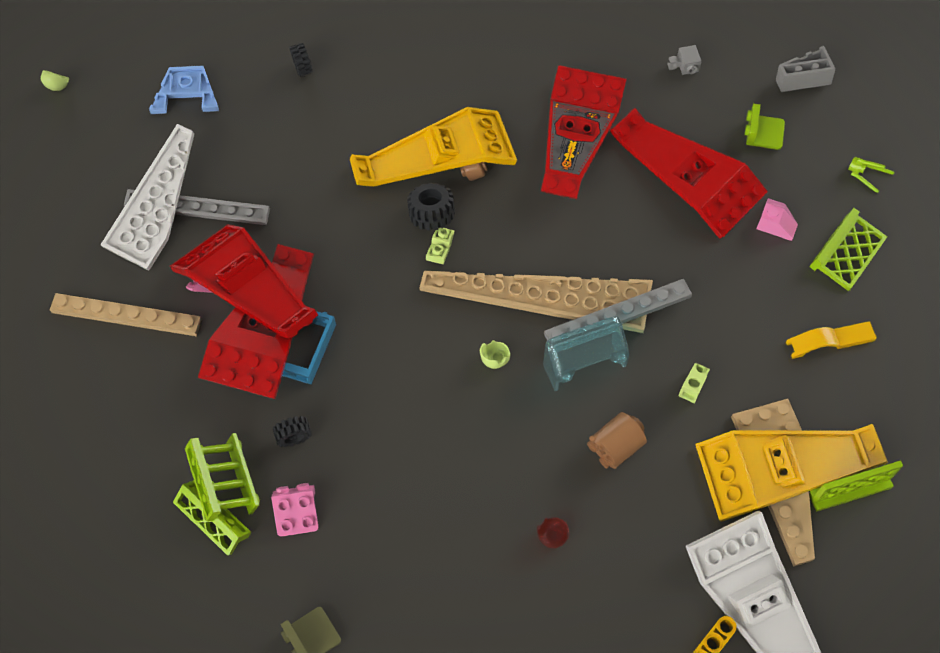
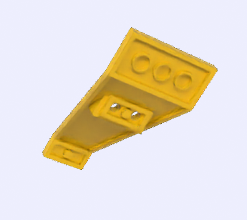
M466 107L369 156L352 154L350 157L356 184L373 187L481 162L514 166L517 162L499 112Z
M873 424L853 431L733 430L695 444L716 512L721 522L811 491L825 483L888 463ZM780 450L781 454L776 457L775 452ZM787 469V474L782 476V470Z

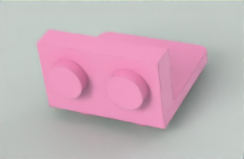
M308 483L297 485V488L289 489L288 486H284L273 491L271 498L277 534L279 536L318 530L314 485L309 486Z

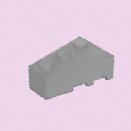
M822 46L819 47L818 51L813 53L810 51L804 57H796L780 64L776 82L781 92L831 85L835 67L825 47Z

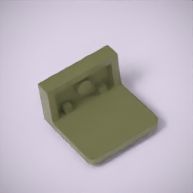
M322 607L315 608L292 624L289 620L280 624L284 630L280 632L287 644L291 642L294 647L291 651L292 653H327L341 643L340 636Z

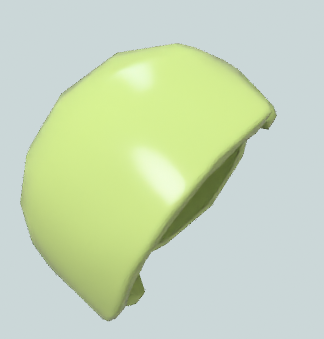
M43 70L41 81L46 88L53 91H61L66 88L69 77Z
M492 340L487 345L485 343L481 345L479 350L481 359L487 367L497 369L506 365L510 360L509 348L504 343Z

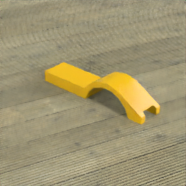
M870 321L835 329L829 327L816 328L786 340V344H792L795 352L791 354V357L794 359L821 347L834 346L837 349L874 342L877 337Z

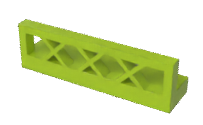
M195 481L182 484L173 503L228 556L231 555L238 543L250 536L251 531L228 509L221 510L214 521L207 522ZM184 495L188 498L189 506H186L181 501ZM197 508L202 511L203 519L197 516ZM210 522L216 525L217 532L214 533L211 530ZM224 535H227L232 540L230 546L225 543Z

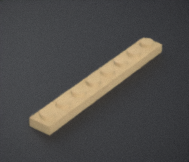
M58 293L55 294L50 307V311L55 314L197 336L202 321L200 316Z

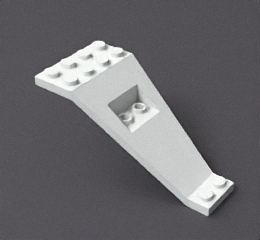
M756 511L686 545L700 584L724 614L734 619L737 625L736 628L756 653H821L776 551L762 512Z

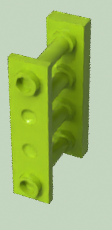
M232 433L226 444L205 447L200 445L199 438L190 439L185 447V452L206 521H214L223 509L246 506L248 514H253L258 508L260 500L258 494L255 493L242 453V444L238 440L237 434ZM229 452L232 460L231 462L209 465L206 463L204 455ZM234 469L237 480L214 483L211 480L210 473ZM241 488L243 498L226 501L217 500L215 491Z

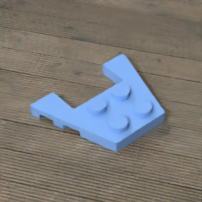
M204 66L169 67L161 83L162 87L159 93H156L155 101L149 108L151 114H166L168 99L202 97L203 112L219 111Z

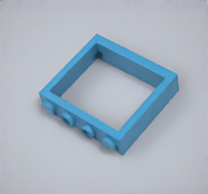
M317 312L318 316L312 322L313 324L325 327L309 368L286 363L282 376L312 385L336 326L334 316L328 315L327 312ZM252 319L251 325H255L257 321Z

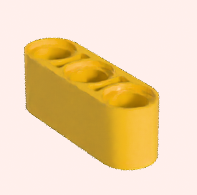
M729 616L721 617L693 653H719L736 631L737 625L734 619ZM720 624L728 625L730 632H723ZM707 640L715 641L717 649L709 648Z

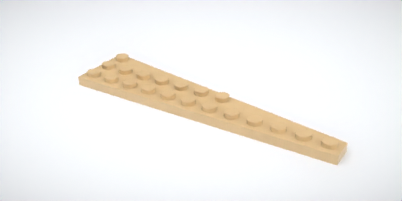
M424 271L420 291L574 320L651 291L653 280L629 279V281H619L614 278L599 280V278L581 279L580 277L503 276V274H496L495 276L485 275V273L470 275L464 272ZM647 314L613 328L643 333Z

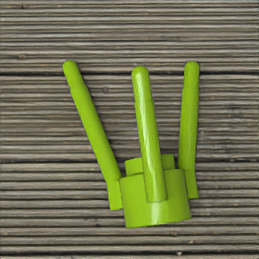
M857 157L853 158L848 169L852 171V176L858 178L876 193L879 190L859 175V173L863 174L866 167L884 173L894 174V171L885 169V165Z

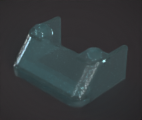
M611 317L555 336L545 343L543 365L554 391L559 389V382L566 383L572 380L576 370L604 360L611 359L612 362L621 363L623 367L627 366L630 353L619 317Z

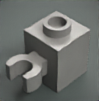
M696 45L679 48L677 56L669 57L670 63L667 64L669 70L680 67L682 75L699 72L701 58Z

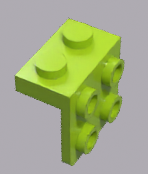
M753 103L752 109L748 110L746 121H749L748 125L746 124L744 135H747L746 145L780 150L783 145L785 121L779 118L759 116L760 104Z

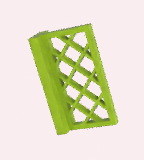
M855 208L845 216L809 266L814 271L819 269L848 291L853 287L887 238L885 234L858 216L860 212ZM856 222L863 226V232H856ZM865 235L867 243L859 244L858 236ZM870 235L878 237L880 239L879 242L871 243ZM853 236L854 244L847 245L845 237ZM868 247L870 255L862 256L861 248ZM856 248L857 256L850 257L848 249ZM843 249L845 257L838 258L836 250ZM859 260L860 269H853L851 261ZM846 261L848 270H841L839 262ZM827 262H834L836 270L831 271L825 265ZM849 273L851 282L847 283L843 280L842 274Z
M900 460L825 483L820 488L809 491V497L816 512L892 489L894 486L891 479L903 467V464Z

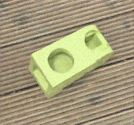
M695 363L678 396L695 404L710 369Z

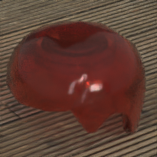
M557 517L545 518L542 524L537 526L539 540L550 549L563 546L570 536L568 525L564 520Z

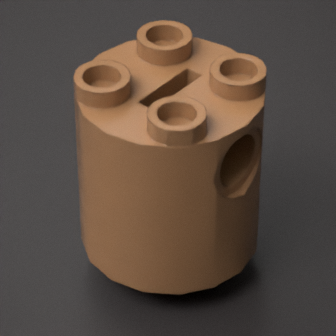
M620 412L597 433L590 436V441L587 445L592 452H596L600 456L599 461L606 469L609 466L616 469L622 462L647 443L644 433L645 428L638 418Z

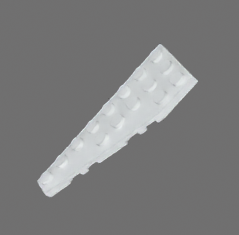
M179 124L176 125L102 241L101 246L148 271L151 269L169 239L194 138L193 131Z

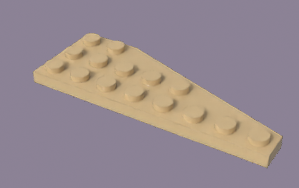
M788 399L738 412L731 416L736 430L802 431ZM780 450L775 452L776 457L781 454ZM787 469L782 470L781 475H786ZM809 491L769 505L768 507L793 567L813 561L815 554Z

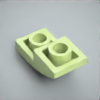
M441 227L435 230L432 236V243L426 254L427 261L444 265L453 240L454 230Z

